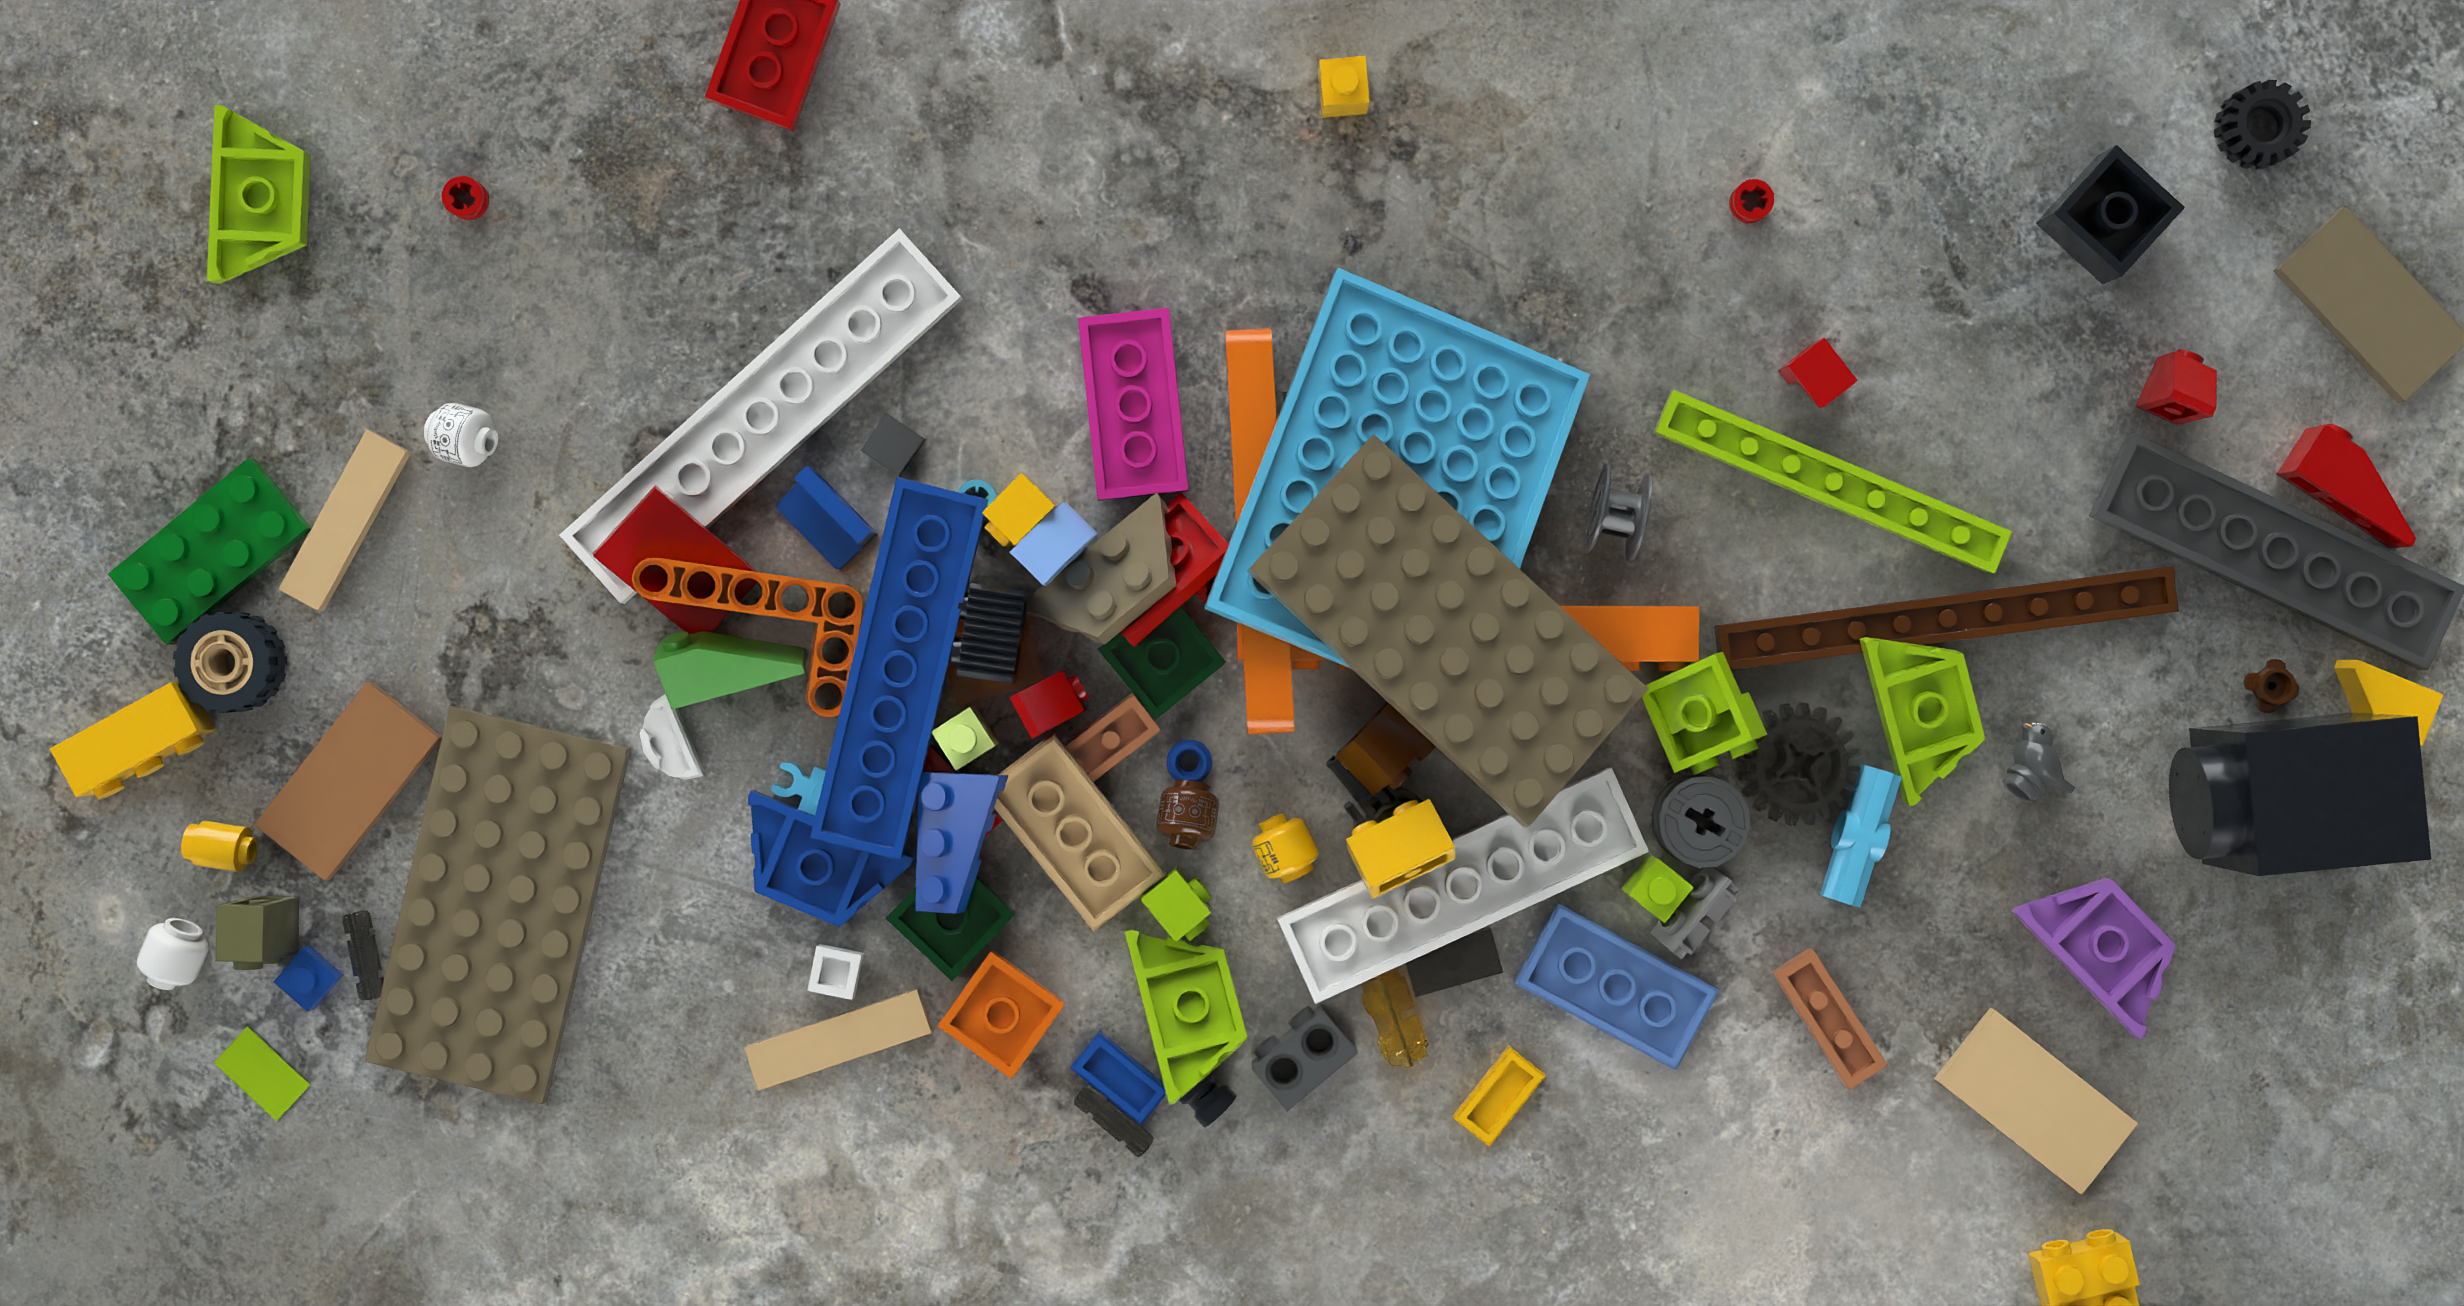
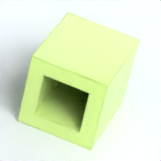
M976 706L967 708L931 732L956 771L1000 744Z

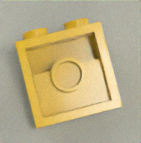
M2111 1229L2091 1231L2086 1234V1239L2072 1243L2067 1240L2049 1241L2041 1246L2042 1250L2028 1253L2041 1306H2140L2135 1286H2139L2140 1282L2130 1241Z

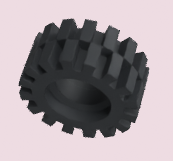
M2270 79L2263 83L2258 81L2231 95L2232 97L2223 102L2220 107L2224 110L2216 114L2214 121L2221 123V126L2214 129V137L2223 136L2224 142L2217 146L2221 152L2226 149L2232 152L2227 157L2230 162L2234 163L2242 160L2240 165L2242 168L2249 169L2255 166V170L2264 169L2285 160L2300 150L2298 146L2304 144L2308 138L2307 135L2302 133L2311 128V120H2303L2302 116L2309 113L2310 109L2308 104L2299 108L2297 102L2303 96L2299 91L2290 95L2288 92L2292 87L2291 85L2284 82L2276 86L2277 80ZM2263 108L2274 116L2277 123V132L2271 141H2258L2249 132L2247 118L2253 109Z

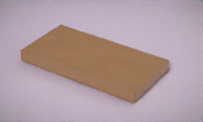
M367 681L254 825L324 881L331 880L440 743L442 736L373 681Z

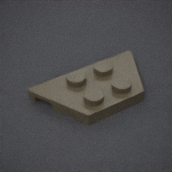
M1155 493L1067 565L1048 586L1043 585L1029 596L1026 612L1031 617L1047 619L1062 629L1073 633H1083L1088 639L1105 645L1175 588V569L1170 562L1172 553L1171 536L1166 531L1164 514L1168 513V509L1162 498Z

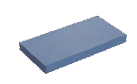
M1557 902L1514 980L1516 985L1674 1070H1677L1719 992V989Z

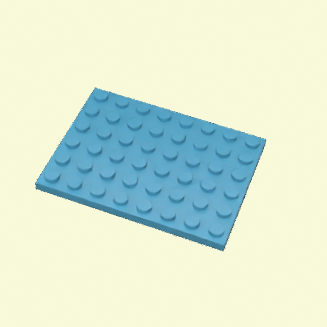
M1337 268L1204 609L1351 668L1256 581L1247 570L1373 434L1520 569L1590 374L1353 273Z

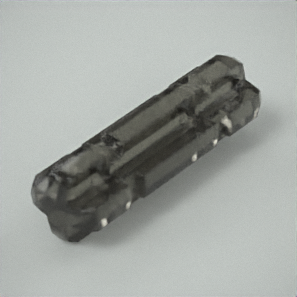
M368 910L348 913L342 917L345 934H350L351 940L346 942L353 975L358 976L360 981L355 983L358 998L362 1001L380 998L384 977H379L378 971L382 970L375 935H370L369 929L373 928L370 913Z
M1090 1084L1083 1086L1074 1098L1075 1106L1085 1114L1090 1112L1093 1115L1092 1120L1118 1142L1122 1140L1126 1142L1125 1147L1135 1156H1142L1152 1145L1153 1136L1142 1126L1137 1128L1135 1126L1136 1121L1110 1100L1102 1099V1094Z

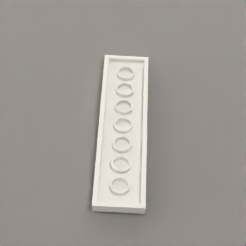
M1606 768L1562 788L1530 827L1524 828L1507 813L1452 838L1451 840L1455 846L1454 860L1372 899L1361 879L1277 917V921L1314 1003L1317 1004L1648 853L1649 850L1613 769Z

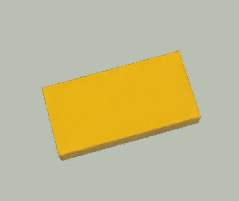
M1508 1045L1453 1114V1118L1490 1147L1546 1077V1074Z

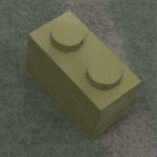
M251 896L217 905L215 961L233 962V969L257 970L262 969L263 964L281 963V956L298 951L299 897Z

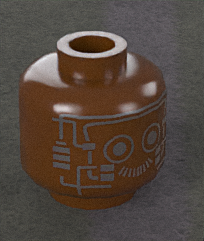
M1176 780L1173 787L1166 788L1162 792L1156 828L1162 835L1170 838V846L1179 849L1196 850L1197 842H1206L1214 837L1219 811V799L1210 792L1211 787L1209 785L1190 780Z

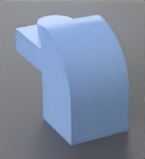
M1064 501L1047 514L1010 553L1042 585L1048 586L1072 560L1074 561L1088 549L1086 546L1098 533Z

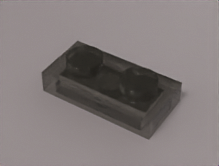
M1490 927L1479 929L1405 963L1415 997L1503 973Z

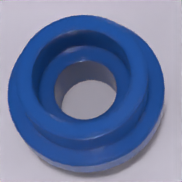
M1196 740L1178 742L1171 748L1167 756V769L1175 781L1190 780L1202 782L1207 778L1212 768L1210 751L1204 744ZM1188 753L1194 754L1198 758V766L1192 771H1187L1181 766L1182 756Z

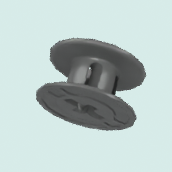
M1605 464L1599 474L1590 505L1584 550L1586 554L1592 552L1600 533L1626 538V561L1632 563L1639 551L1647 525L1653 493L1652 473L1645 474L1637 494L1610 488L1611 467L1610 464Z
M1704 774L1684 775L1668 783L1657 796L1651 813L1653 833L1661 848L1674 859L1698 868L1718 867L1733 859L1746 845L1751 829L1750 809L1742 794L1729 782ZM1691 809L1703 814L1706 809L1704 817L1716 824L1715 830L1710 832L1698 827L1697 832H1695L1697 824L1685 816L1686 811Z

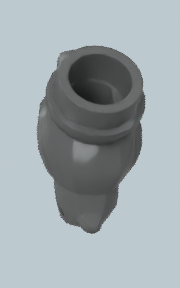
M2041 723L2023 724L2022 740L2016 745L2013 752L2015 764L2007 769L2008 775L2002 781L2004 786L2016 797L2030 804H2033L2038 797L2044 796L2047 787H2056L2064 792L2072 793L2075 787L2064 779L2059 757L2052 746V731L2047 725Z

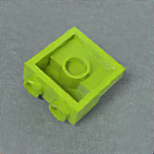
M1723 652L1713 654L1645 685L1648 690L1644 693L1642 699L1674 773L1690 767L1694 775L1720 765L1716 756L1730 751L1734 759L1759 749L1756 739L1767 735L1749 692L1741 694Z

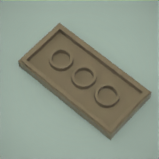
M2347 206L2339 208L2273 270L2397 403L2408 400L2464 347V330Z

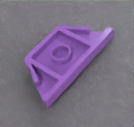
M2103 878L2016 906L2011 911L2133 1037L2141 1039L2145 1035L2148 1028L2144 1025L2152 999H2158L2163 984L2162 974L2170 964L2176 945L2112 879Z

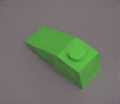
M681 631L668 635L662 642L658 643L653 662L671 709H676L805 674L808 655L804 647L705 631L690 635L686 631Z

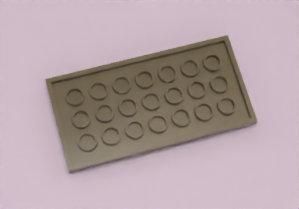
M1374 434L1247 570L1256 581L1524 828L1530 827L1648 690L1636 676Z
M449 706L365 1062L539 1104L547 1101L631 748L466 708Z

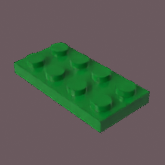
M247 458L110 571L108 575L165 644L173 645L177 642L180 635L186 632V627L191 622H197L201 616L211 614L308 534L312 527L256 459Z

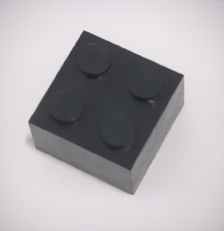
M2115 145L2096 156L2041 216L2036 224L2103 285L2122 277L2185 207L2118 145Z

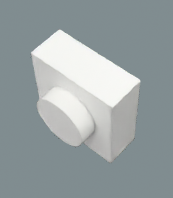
M823 944L817 945L807 991L853 1000L856 995L864 953Z

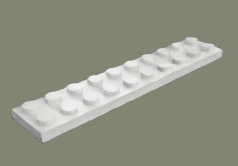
M899 228L559 536L620 603L625 604L637 592L594 558L593 552L655 485L708 529L963 298Z

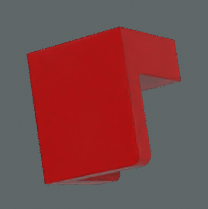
M1825 337L1812 343L1778 370L1788 385L1797 381L1818 408L1828 405L1858 381Z

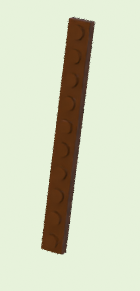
M2173 566L1715 625L1714 629L1717 652H1723L1730 669L1735 670L1863 653L1859 639L1864 637L1927 645L2179 612L2174 569Z

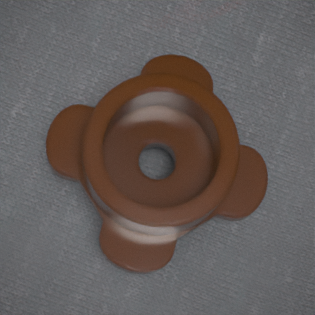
M2279 659L2267 661L2265 668L2257 673L2250 672L2244 678V687L2253 692L2258 700L2257 708L2264 713L2274 712L2277 709V705L2287 703L2295 699L2299 694V685L2296 683L2294 676L2286 670L2285 663ZM2269 682H2273L2275 684V688L2273 690H2269Z

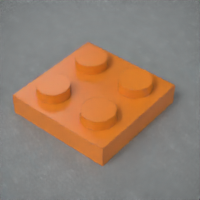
M992 949L937 1026L1012 1079L1066 1002Z

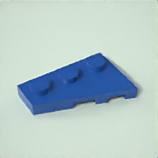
M922 772L918 789L915 911L953 914L966 911L981 864L979 853L986 831H991L996 817V814L992 812L999 791H1004L1009 775Z

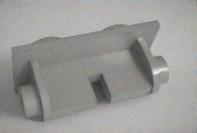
M1713 867L1703 868L1689 881V884L1694 887L1666 923L1658 920L1657 925L1649 933L1681 960L1687 953L1692 955L1693 951L1711 931L1700 920L1706 915L1717 923L1731 905L1737 901L1735 894L1740 889L1728 877Z

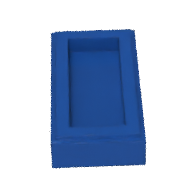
M1100 1030L1070 1067L1071 1070L1140 1126L1166 1095L1163 1082Z

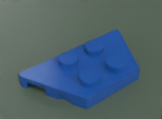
M752 790L749 793L748 806H751L753 833H751V849L755 858V868L753 869L754 891L758 894L840 927L914 863L916 857L905 852L902 859L898 860L812 839L810 835L814 823V815L758 791Z

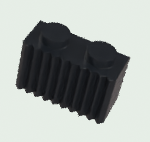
M970 583L969 592L965 593L963 603L959 602L958 609H961L959 619L965 620L962 638L955 637L951 653V665L958 666V676L1016 683L1029 592Z

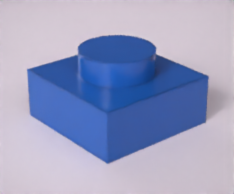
M309 945L299 951L274 980V983L309 1012L319 1005L344 975Z

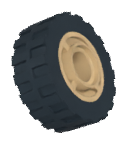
M245 612L206 614L201 616L197 622H191L186 627V632L181 634L177 640L179 644L173 654V659H175L174 676L179 680L180 684L178 686L181 691L190 697L189 700L192 703L203 706L204 710L210 712L219 711V713L253 710V707H261L268 702L267 700L271 696H275L280 690L278 689L280 683L284 682L286 673H284L285 665H287V656H285L283 649L285 648L284 642L277 636L276 629L273 626L267 625L265 620L259 616H250V613ZM229 652L235 658V667L232 672L226 666V658Z

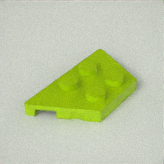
M214 105L207 281L214 284H222L307 246L311 154L222 105Z
M1864 637L1859 640L1895 774L1902 776L1899 789L1903 803L1910 807L1916 805L1922 799L1919 795L1938 777L1944 779L1957 766L1961 757L1973 752L1986 739L1964 654L1957 650Z
M1134 930L1125 931V939L1168 1105L1177 1103L1244 1044L1248 1036L1224 949L1206 945H1189L1185 941L1178 940L1175 942L1172 938L1168 937L1167 940L1141 935L1139 931Z

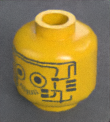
M1282 812L1259 823L1262 832L1254 837L1251 845L1266 877L1270 879L1279 878L1281 883L1285 884L1315 869L1312 862L1318 857L1319 849L1304 819L1294 817L1287 820Z

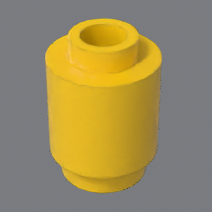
M211 821L190 824L184 832L181 843L182 857L185 860H191L193 865L233 872H242L248 864L251 865L255 861L258 853V840L253 837L251 828Z

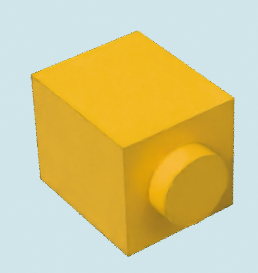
M1366 56L1319 60L1318 82L1321 117L1367 114L1370 99Z

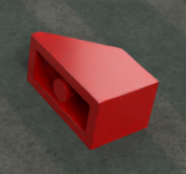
M2178 349L2176 352L2159 356L2154 363L2135 407L2175 425L2213 417L2217 406V370L2204 365L2203 357L2187 350Z
M1062 670L1009 698L1031 739L1086 711L1087 709L1083 701L1089 699V695L1077 674L1069 677L1067 671Z

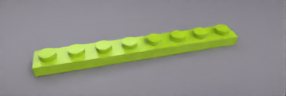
M1676 390L1670 392L1653 434L1987 574H1995L2013 532Z

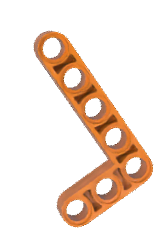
M647 558L634 568L632 584L636 592L650 600L815 622L805 688V700L808 706L820 716L835 717L840 714L859 636L863 610L862 598L853 587L844 584L663 558ZM649 565H658L667 574L666 586L658 592L646 591L640 584V573ZM703 571L712 577L714 589L708 597L697 599L689 593L687 582L692 574ZM745 578L755 580L760 587V597L751 605H743L735 597L734 590L737 583ZM798 585L805 591L807 600L802 609L791 612L783 606L781 596L787 587ZM836 592H845L852 600L851 611L843 618L834 617L828 609L829 598ZM832 637L840 638L846 646L844 657L836 663H828L824 660L821 653L823 643ZM825 683H833L839 690L838 702L830 708L819 707L815 701L816 690Z

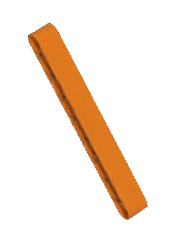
M1271 328L1225 331L1236 524L1277 421ZM1242 624L1248 735L1295 732L1290 643Z

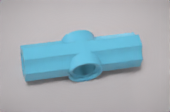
M1860 765L1847 809L1842 810L1833 828L1831 847L1834 850L1820 895L1845 904L1861 907L1874 863L1880 861L1889 842L1891 827L1888 819L1902 776L1867 765Z

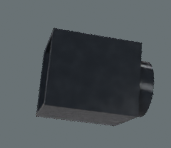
M2342 713L2189 728L2191 747L2179 749L2173 757L2169 773V801L2174 827L2185 851L2194 859H2202V864L2255 876H2267L2431 860L2418 716Z

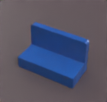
M806 465L794 477L798 483L776 504V508L835 569L841 570L878 533L814 468Z

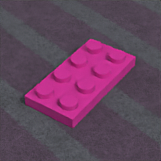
M1169 308L1078 317L1097 500L1103 501L1150 496L1155 493L1159 495L1189 491Z

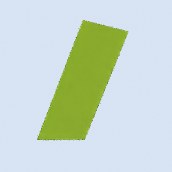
M248 1026L214 1062L276 1122L310 1086L302 1076Z

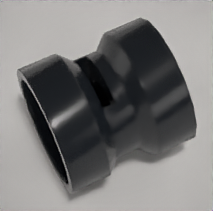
M1212 1071L1184 1095L1179 1102L1181 1104H1189L1195 1111L1194 1118L1203 1127H1207L1228 1109L1237 1095L1229 1086L1220 1085L1215 1079V1072Z

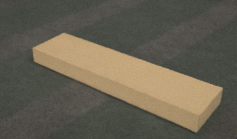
M366 429L278 588L279 590L317 611H324L412 452L374 431Z
M916 988L749 1044L744 1047L757 1089L760 1091L933 1032V1028L920 989Z

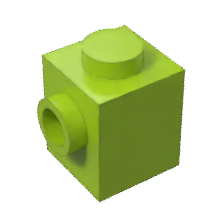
M1178 867L1168 873L1166 877L1156 883L1141 897L1144 905L1175 942L1184 935L1191 941L1210 925L1206 917L1212 912V908L1207 903L1213 898L1196 876L1189 881Z

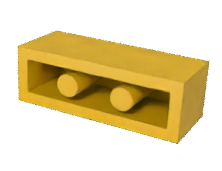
M170 682L50 748V751L75 797L95 795L100 800L122 790L125 787L122 781L136 774L140 778L159 770L165 765L162 759L176 752L180 756L201 747L204 744L202 737L216 730L207 711L203 709V706L195 705L189 700L190 697L179 688V682Z

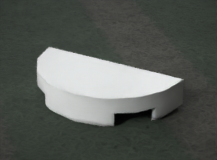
M664 694L651 704L650 710L644 718L643 728L640 731L644 754L653 767L669 776L684 780L706 776L679 709H671L667 696Z

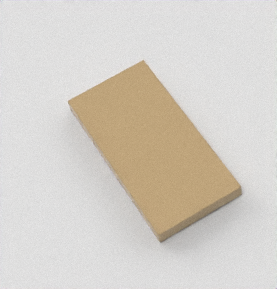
M1054 732L998 774L1009 776L1004 791H999L994 806L995 810L1093 931L1166 877L1161 866Z
M1989 1008L1934 1078L2080 1195L2085 1192L2138 1125L2135 1120L1992 1008Z

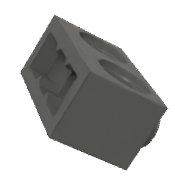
M1322 1004L1314 1010L1310 1006L1303 1008L1288 1022L1292 1028L1279 1039L1275 1035H1271L1253 1051L1256 1058L1251 1061L1252 1070L1287 1112L1358 1054L1354 1042ZM1317 1028L1326 1029L1332 1035L1331 1043L1322 1050H1315L1306 1043L1308 1034ZM1279 1058H1289L1296 1063L1297 1069L1291 1077L1280 1079L1271 1072V1066Z

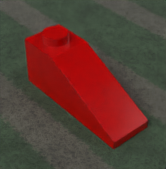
M2334 424L2306 428L2276 475L2388 548L2412 547L2417 538L2366 451L2351 441L2353 439L2352 434Z

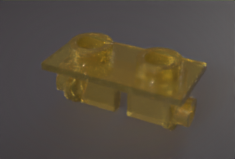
M1393 969L1381 974L1380 979H1369L1361 983L1364 991L1362 1001L1365 1010L1374 1019L1379 1033L1377 1043L1383 1057L1389 1061L1390 1066L1412 1067L1414 1066L1413 1061L1428 1056L1426 1048L1429 1046L1418 1015H1412L1406 1019L1402 1018L1401 1012L1415 1005L1405 976H1400L1398 970Z

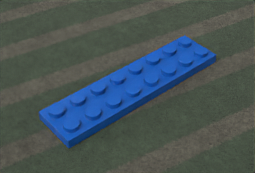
M899 477L896 478L810 838L898 860L902 859L919 784L931 742V732L934 729L951 659L952 646L960 622L961 609H958V604L963 603L968 589L985 519L982 512L988 506V499Z

